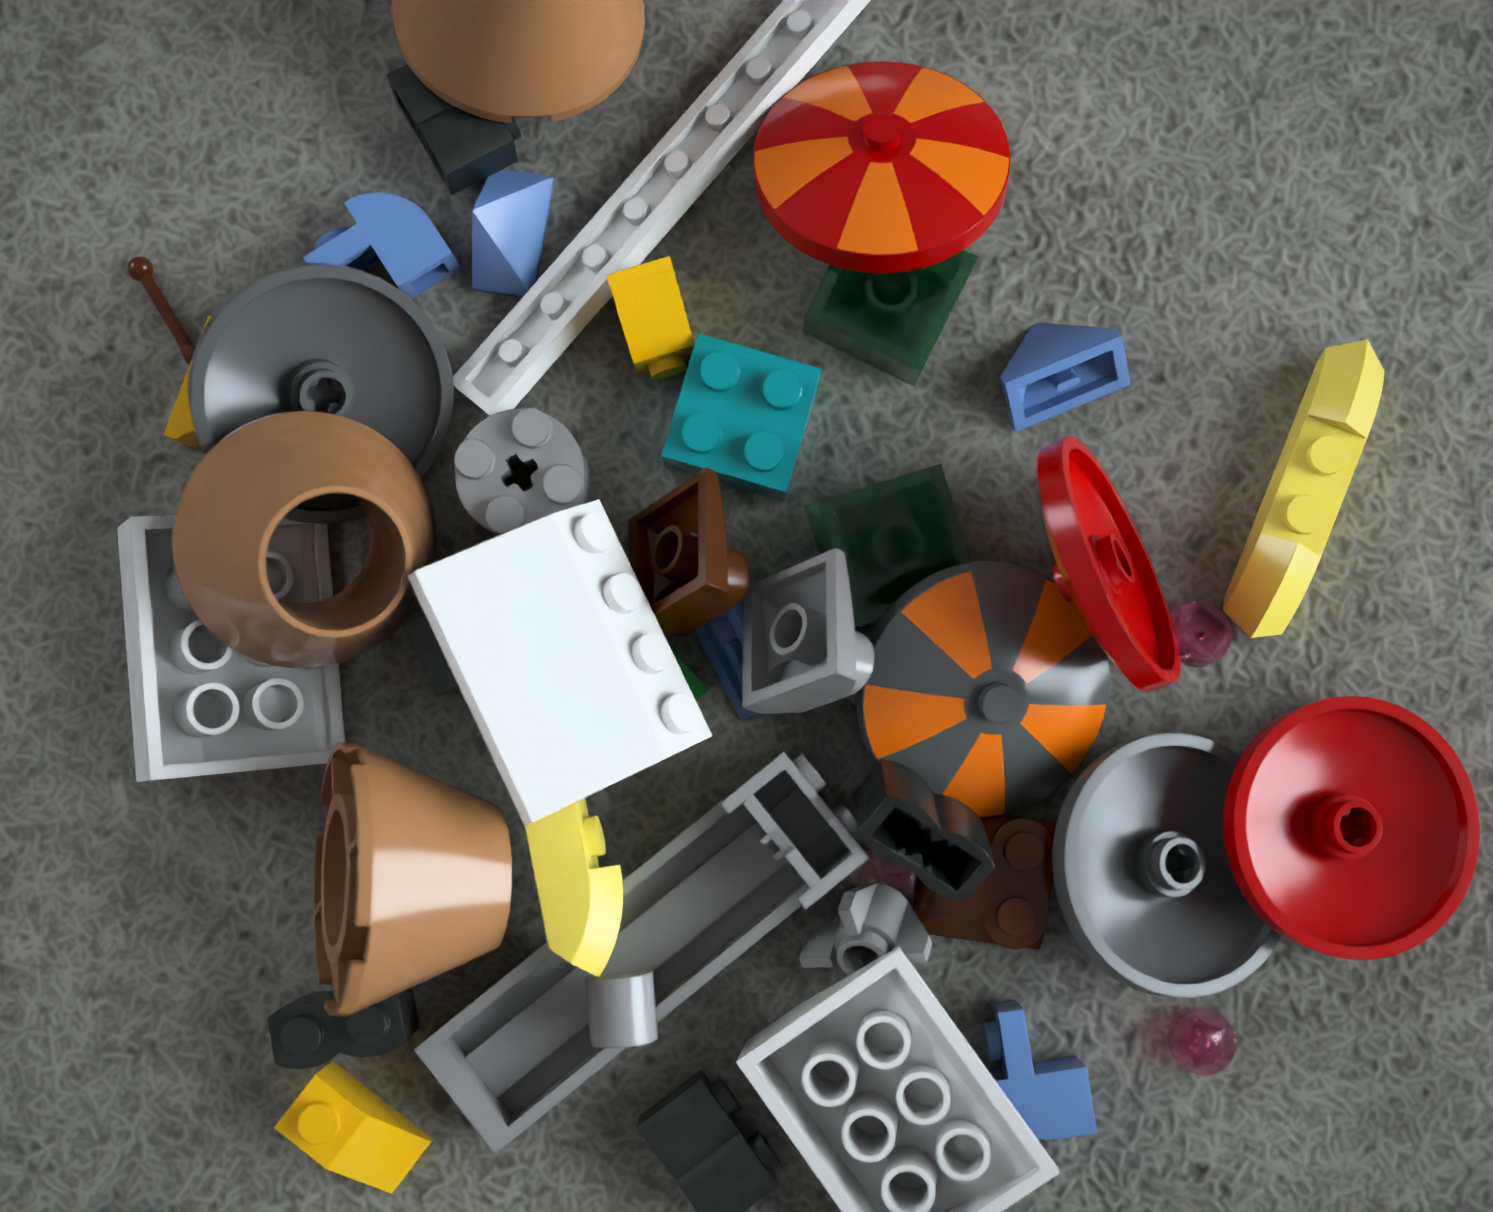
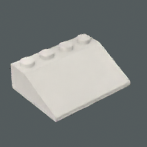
M599 499L545 516L418 569L407 576L524 826L712 737L710 729Z
M176 515L129 517L117 528L136 782L326 764L333 747L339 742H345L339 664L309 669L274 666L247 657L226 645L202 623L181 589L172 553V528H174ZM285 518L279 521L270 537L265 560L268 584L275 597L295 603H314L333 597L327 524L303 523Z
M900 947L888 952L787 1012L747 1040L736 1061L842 1212H1002L1059 1174V1168Z

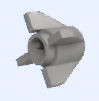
M867 883L844 892L838 907V914L805 941L799 959L803 968L833 967L837 958V962L842 970L851 975L897 947H900L911 964L927 963L932 943L920 919L901 892L884 884Z

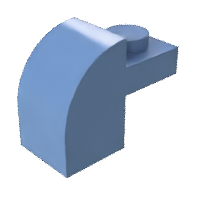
M384 192L366 193L345 201L344 204L357 224L349 229L340 227L324 234L315 243V250L303 257L306 263L339 264L364 272L377 263L382 262L397 287L411 299L461 269V266L427 214L408 199Z
M1016 1000L990 1003L992 1021L982 1023L983 1040L988 1061H999L1000 1068L987 1070L1036 1138L1040 1140H1056L1096 1134L1097 1127L1087 1067L1076 1056L1032 1062L1025 1013L1022 1006Z

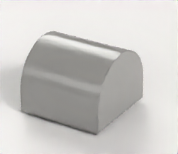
M653 969L601 974L600 977L595 975H587L585 977L592 1047L623 1048L643 1045L657 1040L658 1026Z

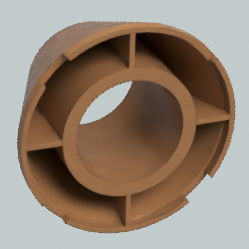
M392 0L395 37L399 49L413 73L427 88L450 105L480 118L512 124V116L534 117L550 115V122L578 115L593 108L609 97L624 82L636 63L643 42L645 25L643 0Z
M303 410L271 414L253 420L223 437L202 457L189 475L183 487L184 492L177 509L174 528H172V553L176 575L188 603L202 623L217 638L239 653L259 662L286 668L309 669L343 663L372 650L385 641L404 623L418 604L419 600L407 576L418 569L433 564L436 533L432 505L427 490L411 462L393 443L374 429L358 421L320 411ZM326 493L352 494L361 505L370 529L368 556L357 578L339 594L319 602L295 603L275 597L268 584L265 560L270 537L279 521L293 507L311 497Z
M337 743L328 758L319 802L320 804H330L324 836H316L313 875V927L317 977L319 985L332 984L335 999L324 1000V1008L331 1017L349 1016L496 950L505 934L512 887V859L509 832L503 811L498 805L356 743Z

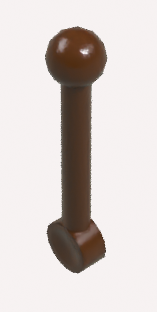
M138 256L133 258L127 267L129 275L133 279L141 281L181 348L180 351L183 358L190 365L196 347L190 341L153 279L152 263L145 257Z

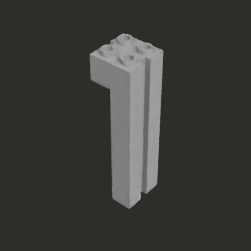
M783 751L778 753L622 879L623 907L619 932L611 956L601 974L653 969L657 1022L801 905L805 909L809 908L869 859L859 846L863 840L858 833L857 821L841 803L832 811L817 794L827 784L803 754L800 753L790 760ZM547 941L414 1049L495 1154L627 1048H595L591 1046L585 977L593 974L569 963L551 951Z

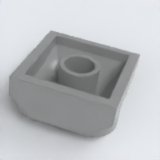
M834 548L749 585V589L743 598L742 708L759 714H798L851 696L865 685L873 670L874 650L869 638L854 629V614L845 552Z

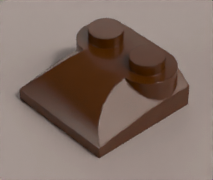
M707 467L629 519V562L665 636L687 635L724 614L745 597L750 585V573L745 555L738 550L727 547L725 515L717 471Z
M1006 814L980 818L986 831L995 868L966 901L955 900L938 894L926 886L917 876L913 910L929 935L999 944L1010 949L1029 948L1040 950L1048 922L1053 881L1052 849L1055 821Z

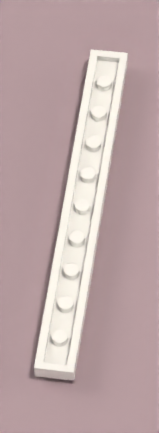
M783 0L452 377L453 386L488 416L504 410L514 409L612 297L606 275L641 264L759 129L765 116L774 104L800 82L870 0Z

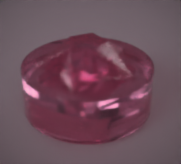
M1198 600L1190 601L1171 614L1172 627L1177 639L1181 663L1195 668L1206 667L1220 659L1230 649L1232 643L1230 623L1223 612L1213 604Z
M1196 1006L1182 1010L1172 1019L1167 1030V1046L1174 1060L1189 1072L1197 1075H1211L1223 1070L1231 1062L1236 1050V1036L1231 1024L1222 1015L1209 1008Z

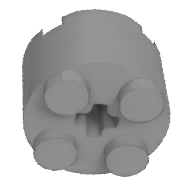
M509 409L485 418L469 432L455 452V484L459 498L471 517L495 536H500L550 514L587 502L591 475L583 451L573 435L562 423L538 409ZM522 465H525L530 471L537 470L531 475V481L534 486L526 491H523L517 484L510 485L517 479L515 470Z

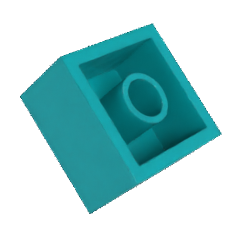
M698 333L661 455L664 466L691 475H696L707 467L717 471L719 483L785 502L820 383L822 369Z

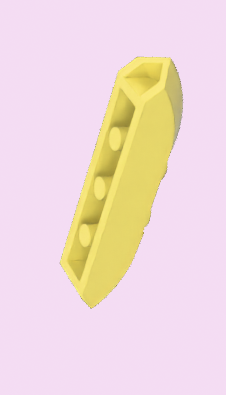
M1368 339L1326 347L1315 365L1224 598L1223 611L1250 638L1282 635L1296 612L1324 551L1372 427L1381 397L1384 369Z
M583 798L526 825L525 829L549 949L569 963L600 977L611 956L619 932L623 907V884L620 865L599 868L597 856L605 855L606 853L604 834L598 816L589 817L586 800Z

